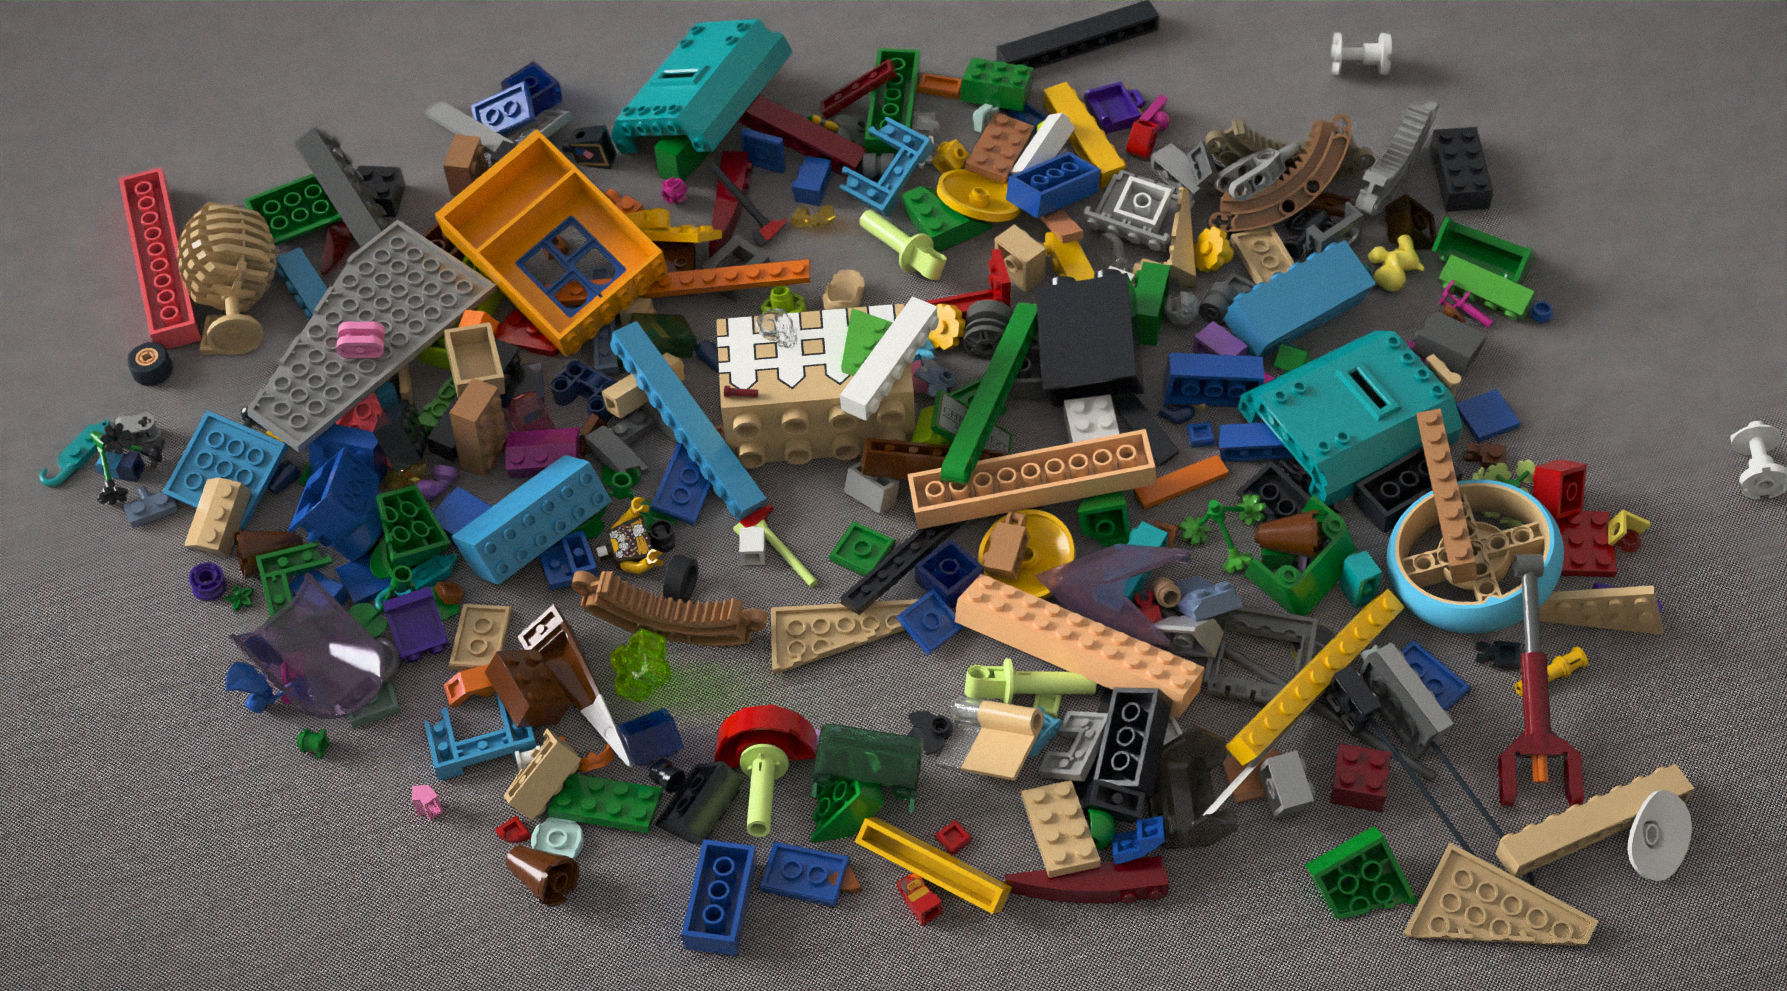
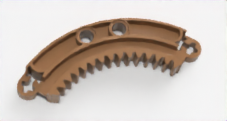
M1338 114L1331 122L1321 119L1312 122L1310 128L1314 130L1308 133V136L1311 138L1305 142L1307 146L1302 149L1303 154L1297 157L1298 161L1292 164L1293 168L1290 167L1286 171L1287 174L1283 173L1280 179H1277L1273 185H1270L1246 201L1239 202L1230 197L1229 192L1226 191L1220 198V212L1213 213L1208 219L1209 229L1216 227L1212 220H1215L1217 216L1220 217L1221 221L1225 222L1228 221L1227 217H1233L1230 221L1229 230H1225L1228 225H1220L1219 228L1226 233H1240L1278 224L1305 208L1330 183L1346 155L1351 139L1352 121L1350 117L1346 114ZM1341 118L1343 123H1347V126L1342 128L1341 134H1338L1339 126L1335 125V122H1338ZM1308 182H1314L1317 185L1316 193H1311L1307 190ZM1285 201L1290 202L1293 206L1292 212H1285L1282 209V203Z
M577 571L574 573L571 587L583 596L580 607L619 628L661 641L677 642L678 640L686 641V644L704 646L750 643L751 633L764 630L768 620V614L761 609L751 608L742 610L743 602L732 598L731 602L725 599L723 604L718 600L715 601V604L707 601L706 605H704L700 601L694 604L691 600L684 603L682 599L675 602L672 597L666 600L663 595L655 597L653 592L646 594L645 589L636 590V585L628 586V581L621 582V577H613L614 572L612 571L601 572L600 579L590 572Z

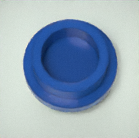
M1538 301L1530 308V316L1537 322H1548L1553 317V309L1548 302Z

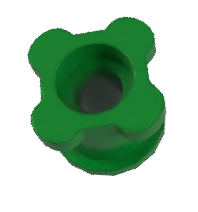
M306 728L303 732H300L297 737V747L300 748V752L317 753V758H323L326 747L329 744L327 730L321 729L320 733Z

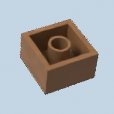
M455 134L443 164L451 195L457 196L489 169V163L485 159V147L482 146L480 137Z

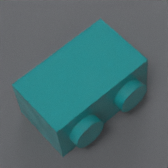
M1366 550L1358 554L1353 553L1344 560L1339 588L1354 609L1368 604L1377 596L1382 571Z

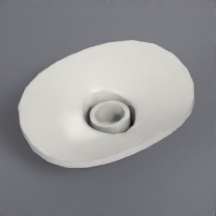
M1657 790L1650 794L1641 806L1630 829L1628 840L1629 860L1633 868L1643 878L1652 881L1668 879L1679 868L1687 853L1692 833L1691 815L1686 804L1676 794L1665 790Z

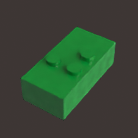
M665 135L654 147L659 177L665 180L672 177L674 179L680 178L685 182L714 150L697 152L687 135Z

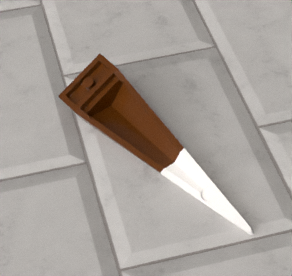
M553 604L517 637L525 650H539L565 695L595 727L627 766L633 768L631 759L574 630L568 624L560 609Z

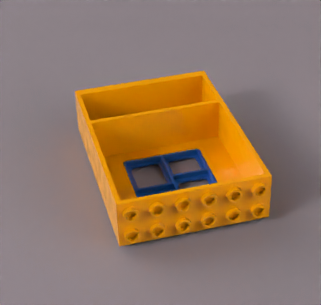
M538 129L435 213L443 234L491 282L496 284V287L566 358L570 354H575L579 351L585 341L594 338L600 328L605 324H610L621 310L629 308L636 297L645 294L649 286L655 281L661 280L668 271L663 251ZM571 225L586 238V242L573 254L565 256L552 243V240ZM541 249L547 250L566 269V273L550 287L543 286L524 266L525 262ZM592 249H597L615 268L614 277L607 284H594L576 267V262ZM571 280H577L587 291L585 303L574 309L565 307L555 298V294Z

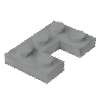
M1068 711L1058 731L1062 737L1076 739L1069 753L1047 752L1038 770L1041 777L1085 781L1100 750L1108 713Z

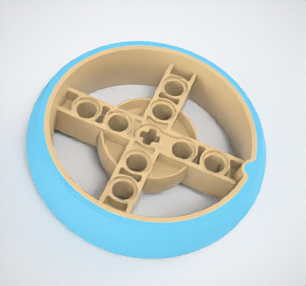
M1482 479L1457 482L1475 558L1478 580L1453 584L1443 537L1438 545V549L1408 557L1416 541L1427 530L1439 523L1432 490L1415 501L1399 518L1387 547L1388 577L1396 595L1404 606L1422 621L1434 627L1455 633L1479 634L1510 627L1524 620L1522 584L1502 595L1498 582L1509 571L1515 554H1543V576L1537 577L1538 604L1540 608L1557 585L1564 560V546L1560 530L1555 519L1545 506L1531 494L1507 483ZM1472 512L1501 513L1519 519L1526 524L1501 531L1491 524L1475 522ZM1447 580L1458 588L1473 590L1477 601L1458 602L1446 600L1427 593L1421 587Z

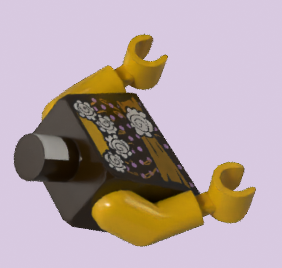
M641 497L634 498L631 502V507L607 531L610 544L596 547L600 561L614 558L617 569L637 575L653 568L654 565L658 567L663 565V561L657 559L658 556L662 555V552L652 549L643 516L639 513H646L649 510L648 505L641 506V503L645 500V498Z

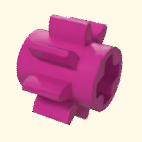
M672 177L661 184L664 187L661 190V195L667 203L671 204L674 202L676 205L687 198L684 193L688 191V188L682 179H674Z

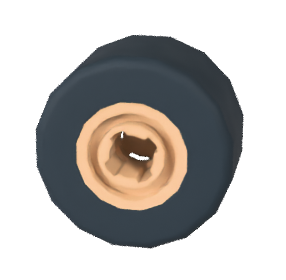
M155 342L140 344L131 350L127 358V364L134 380L141 385L154 386L160 384L172 373V362L166 348L161 344Z

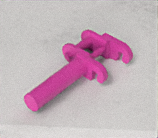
M1452 280L1442 293L1444 297L1439 298L1440 303L1438 305H1450L1454 309L1458 306L1489 328L1493 320L1466 302L1467 297L1471 294L1470 291L1462 299H1457L1450 294V289L1455 283V280ZM1448 296L1457 302L1454 306L1446 301Z

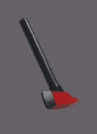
M714 161L707 166L710 171L758 222L761 229L753 232L752 236L760 247L777 234L787 219L770 221L764 217Z

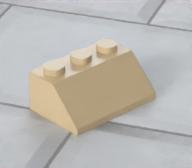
M224 478L207 479L184 547L229 558L234 544L233 533L239 530L252 491L241 482Z

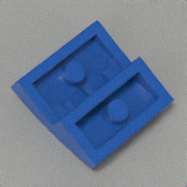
M1163 816L1136 820L1137 830L1115 834L1113 838L1115 865L1142 857L1165 841Z

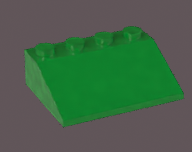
M313 173L244 199L248 210L258 211L264 217L275 246L343 220Z

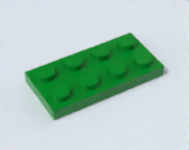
M574 773L568 775L563 782L561 791L553 796L548 808V816L649 834L663 792L662 788Z

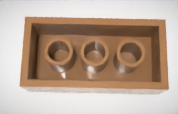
M472 378L449 413L460 467L486 477L489 471L495 468L500 454L505 452L507 442L506 426L498 387Z

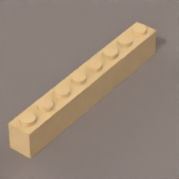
M1676 764L1667 768L1662 766L1651 775L1646 777L1643 775L1639 776L1624 787L1618 785L1608 794L1603 796L1600 794L1595 795L1583 805L1575 804L1560 815H1550L1542 823L1537 825L1532 823L1517 834L1509 833L1500 839V844L1495 854L1509 874L1520 877L1632 827L1641 806L1654 791H1670L1686 803L1695 788Z

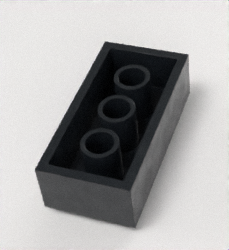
M1477 127L1433 130L1430 151L1445 212L1489 209L1493 187Z
M1423 446L1362 480L1355 486L1353 502L1383 534L1395 527L1399 518L1415 501L1432 491ZM1453 463L1456 479L1459 482L1463 472Z
M1113 688L1094 779L1144 792L1145 797L1153 796L1173 702L1159 688Z

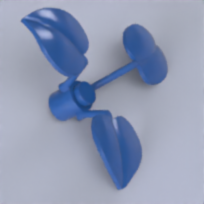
M251 638L245 641L243 644L244 655L253 663L264 664L262 674L257 673V670L248 663L236 662L232 664L226 675V691L236 690L251 693L245 702L249 710L255 713H262L268 703L274 704L279 697L292 690L291 695L297 701L331 712L332 704L327 691L322 685L310 679L300 678L296 681V685L290 684L273 696V690L265 678L269 666L276 668L281 666L283 662L282 653L275 645L265 640Z

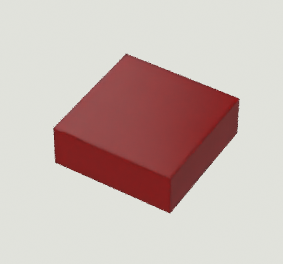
M956 819L935 834V839L951 856L972 842V836Z

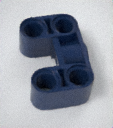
M581 361L569 362L552 379L550 386L554 402L557 405H569L580 394L588 399L586 406L589 417L593 413L607 423L614 416V414L606 409L602 391L618 381L607 377L602 372L585 365Z

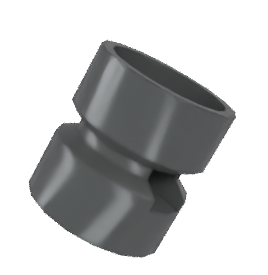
M864 153V177L872 181L881 178L895 158V154L882 153L881 156H878L876 153Z
M1214 282L1199 306L1200 316L1209 323L1214 321L1217 324H1222L1225 321L1223 318L1228 312L1227 308L1234 303L1233 299L1238 295L1234 287L1225 282Z

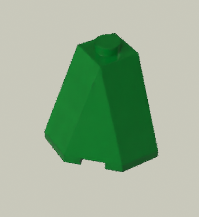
M1123 491L1084 498L1078 508L1081 533L1098 540L1107 549L1126 546L1131 532Z

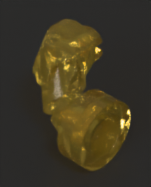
M828 204L820 208L814 216H810V210L801 205L791 217L790 224L796 228H824L835 220L836 215L834 208Z
M420 461L397 473L395 470L390 471L386 476V488L388 491L409 487L410 484L423 480L427 471V465Z

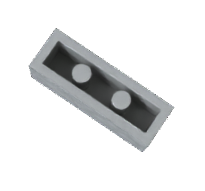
M1170 143L1152 154L1151 171L1166 184L1175 187L1177 193L1179 187L1189 189L1190 193L1195 194L1193 199L1195 206L1213 195L1196 185L1188 157L1181 149Z

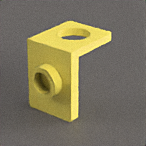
M1622 510L1608 522V544L1614 545L1626 534L1636 538L1650 527V521Z

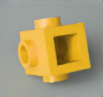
M957 139L950 142L945 141L937 148L938 152L931 162L941 174H944L950 170L963 169L966 164L965 161L970 154Z

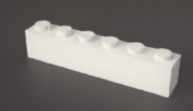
M913 296L840 394L842 411L867 421L872 413H876L880 401L884 396L887 397L893 383L896 379L899 380L906 365L914 360L916 351L919 347L925 345L929 333L937 328L939 323L937 306Z

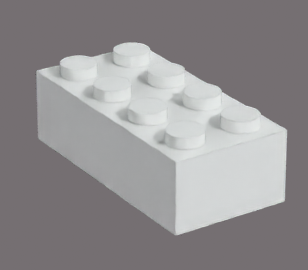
M1111 395L1064 400V422L1069 443L1119 434Z

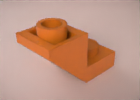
M489 664L460 671L444 684L449 706L458 707L473 694L488 698L495 692L485 674Z

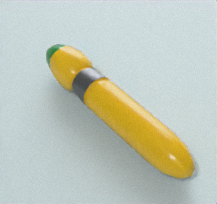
M818 115L807 117L808 120L820 124L829 130L838 132L840 128L835 122L822 119Z

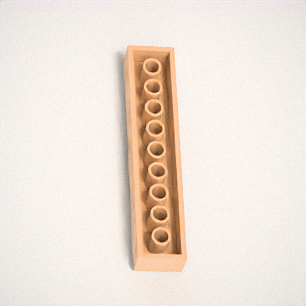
M1146 429L980 460L967 485L943 482L941 480V468L908 474L917 528L923 529L1008 513L1009 511L1013 512L1155 485L1156 471Z
M980 574L957 599L956 623L1067 671L1082 675L1088 680L1112 690L1114 687L1159 688L1173 700L1170 715L1180 718L1200 691L1205 667L1090 620L1080 614L1071 612L1056 604H1052L1035 595L1021 591L1011 585L1002 583L992 577Z

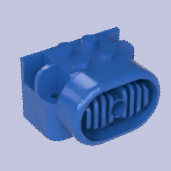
M344 446L308 478L288 531L292 534L299 527H302L309 533L307 540L311 543L318 540L325 547L331 546L348 561L359 559L371 549L384 531L376 501V496L381 494L377 489L379 484L378 474L371 466Z

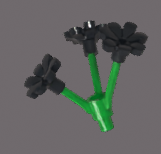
M117 423L114 429L111 425H107L104 428L106 435L92 431L90 438L97 446L106 478L104 482L105 488L102 489V493L97 494V501L100 504H105L109 501V505H114L117 503V500L121 502L126 501V495L129 493L126 487H115L114 480H111L105 455L106 452H112L113 450L115 454L120 455L123 453L122 448L141 452V455L149 456L151 467L156 469L158 463H161L163 459L160 453L163 452L165 440L159 439L152 448L132 445L131 441L126 440V438L131 436L130 430L122 431L124 426L121 423Z

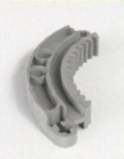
M1428 100L1424 107L1414 103L1409 104L1401 127L1398 128L1397 135L1395 134L1394 141L1388 147L1387 153L1385 152L1384 157L1375 165V168L1366 170L1363 180L1371 183L1360 190L1354 207L1359 208L1363 213L1376 216L1393 200L1420 153L1436 117L1439 103Z

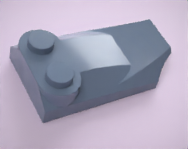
M1200 576L1175 582V585L1180 589L1181 597L1178 604L1173 608L1195 621L1243 607L1241 597L1237 596L1235 586L1229 585V582H1221L1214 585Z

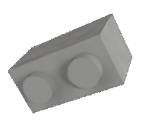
M859 462L848 468L844 492L880 514L895 506L900 482L889 477L862 475V465Z

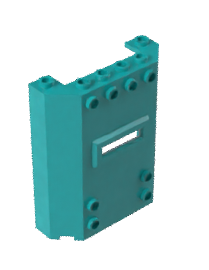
M759 19L696 23V25L689 29V33L685 38L678 42L675 50L632 101L621 110V114L615 120L611 135L616 148L621 154L637 153L638 149L634 141L639 136L687 135L697 152L713 151L792 54L793 51L784 35L777 30L773 33L764 27L765 23Z
M1375 330L1242 394L1238 405V410L1249 423L1259 422L1260 417L1312 477L1308 490L1310 496L1314 494L1327 506L1354 494L1357 483L1423 446L1416 413L1440 408L1449 445L1458 441L1463 428L1454 396L1450 390L1437 379L1434 372L1428 369L1421 358L1408 347L1405 340L1400 338L1395 331ZM1357 371L1387 406L1380 409L1350 374Z

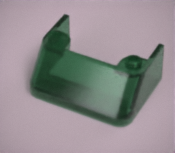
M825 724L821 727L811 797H816L818 786L831 788L838 784L839 778L891 786L890 791L898 800H910L908 812L913 813L924 742L912 736L837 724Z

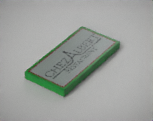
M939 390L936 392L930 429L953 443L969 406L944 390ZM995 423L984 449L1007 451V455H1010L1013 434Z

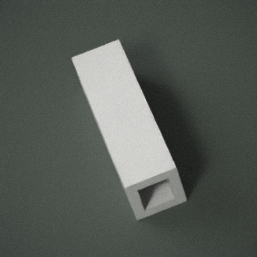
M1063 113L1049 115L1010 173L1014 175L1055 158L1075 129L1070 119Z

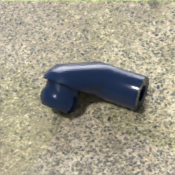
M1163 405L1158 415L1174 424H1181L1191 420L1195 415V410L1191 406H1183L1173 410Z

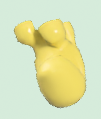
M1401 235L1398 238L1399 247L1395 248V251L1388 252L1384 247L1379 246L1375 247L1368 254V258L1373 264L1381 263L1382 265L1374 273V281L1388 291L1396 292L1406 283L1404 271H1413L1415 269L1424 271L1425 269L1419 261V257L1414 250L1413 240L1409 235Z

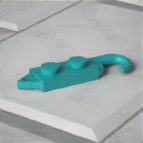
M109 419L95 425L89 424L58 455L57 462L62 471L55 478L47 479L45 477L47 468H44L39 476L41 483L48 487L58 486L65 482L75 470H79L98 451L97 446L90 438L91 432L97 431L106 435L104 428L107 425H111Z
M437 554L411 570V582L415 583V590L417 591L428 586L432 587L437 582L452 574L451 570L459 559L458 554L444 556ZM389 587L377 595L375 599L377 610L385 599ZM408 589L406 592L397 593L394 591L391 596L396 595L399 597L411 593V590Z

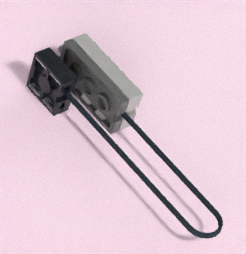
M1392 642L1382 648H1379L1376 644L1372 649L1360 653L1364 663L1359 672L1352 665H1349L1334 673L1323 695L1324 699L1352 736L1368 729L1370 725L1373 726L1465 851L1475 855L1374 720L1373 716L1378 711L1381 712L1415 759L1434 750L1500 838L1505 836L1439 748L1445 739L1444 735L1449 733L1454 725L1450 714L1442 709L1436 701L1434 693L1426 688L1418 672L1410 667L1405 660L1404 654ZM1531 871L1527 875L1530 885L1535 886V878Z

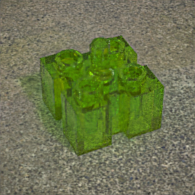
M641 628L629 638L628 645L621 644L610 653L612 670L616 671L618 675L614 678L617 696L640 703L652 694L654 686L659 688L672 678L669 661L664 660L667 654L664 636Z

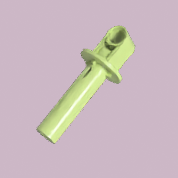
M867 210L862 214L860 226L900 254L899 265L902 270L908 273L919 271L924 277L931 280L940 279L947 257L933 249L931 237L923 233L910 237L873 210Z
M1006 658L1003 666H970L967 669L964 692L972 699L1003 698L1004 703L1011 704L1013 694L1095 695L1097 683L1073 672L1016 671L1015 668L1013 669L1011 659Z
M769 744L753 745L744 750L740 757L742 771L751 778L747 832L754 837H764L770 833L774 780L782 777L787 772L789 766V759L786 753L780 748Z

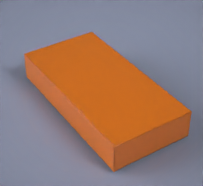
M923 73L918 86V93L959 99L962 79Z

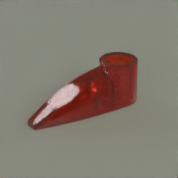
M336 222L328 226L321 266L322 276L326 275L337 265L346 252L349 243L354 240V236L345 222Z

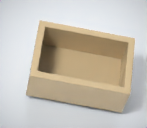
M491 323L444 330L447 355L458 399L472 378L498 387L499 394H505L504 375Z

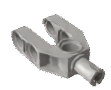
M1291 141L1279 150H1273L1268 147L1246 155L1218 172V176L1213 180V186L1222 193L1228 191L1231 197L1239 202L1246 201L1274 184L1286 170L1285 161L1298 155L1300 149L1295 142ZM1246 166V173L1239 177V168ZM1257 175H1262L1263 179L1261 183L1255 185V177ZM1227 177L1228 184L1224 188H1221V179ZM1243 185V194L1237 196L1236 189L1239 186Z

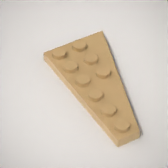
M1654 585L1552 592L1546 602L1539 608V621L1663 635V625Z
M918 599L875 601L860 615L854 613L841 603L771 607L772 674L775 675L906 630L896 617Z

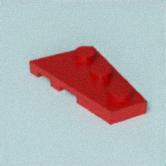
M515 309L498 326L495 338L516 347L528 349L529 353L555 357L560 352L524 314Z

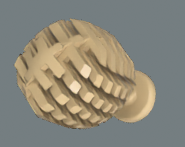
M208 201L192 216L181 233L177 247L179 271L189 296L196 303L214 306L215 309L226 310V316L215 320L207 330L209 345L214 350L224 354H243L257 348L264 338L262 325L256 319L240 314V311L246 312L255 305L273 281L277 261L274 240L264 217L258 211L243 209L235 204L224 205Z

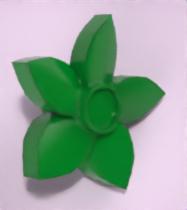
M235 585L233 588L235 594L225 597V600L233 602L232 607L235 612L240 608L241 604L252 606L249 597L253 594L254 589L250 587L241 589L240 586Z

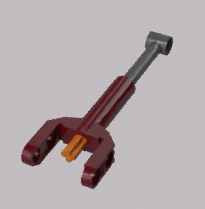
M1515 554L1513 561L1514 575L1522 579L1526 652L1520 655L1524 731L1497 758L1501 807L1514 806V800L1517 795L1516 755V758H1531L1533 783H1548L1547 758L1563 756L1565 797L1570 807L1575 804L1583 805L1584 791L1581 754L1571 744L1560 739L1551 730L1547 654L1541 652L1537 577H1542L1544 572L1542 554Z

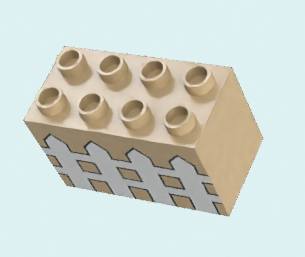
M904 303L856 307L853 309L894 322L903 310ZM852 308L716 319L721 412L726 444L744 468L753 469L768 462L787 461L791 464L800 465L815 458L835 457L838 460H852L863 453L865 438L911 442L915 431L911 363L906 365L899 380L896 379L893 383L887 397L884 396L880 401L876 413H872L867 421L841 410L840 394L854 377L843 373L841 370ZM727 385L730 388L759 390L758 397L730 396L726 398L724 397V387Z

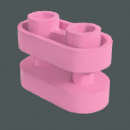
M348 321L340 324L338 327L337 353L345 358H378L384 353L385 327L374 321Z

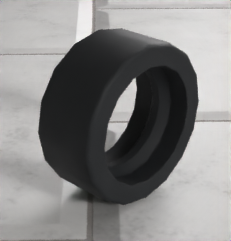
M679 554L674 556L667 568L663 583V594L666 599L672 597L675 602L682 599L684 603L690 599L698 577V562L696 559Z

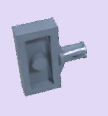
M142 486L143 492L141 487L137 489L140 500L123 505L132 528L178 512L172 497L162 492L150 496L146 486Z

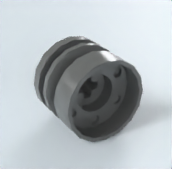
M981 300L969 306L966 312V328L963 343L965 350L970 355L982 360L992 359L1012 317L1013 311L1003 302L996 300Z

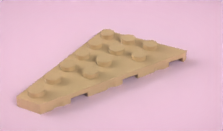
M1449 843L1403 936L1422 939L1586 946L1599 920Z

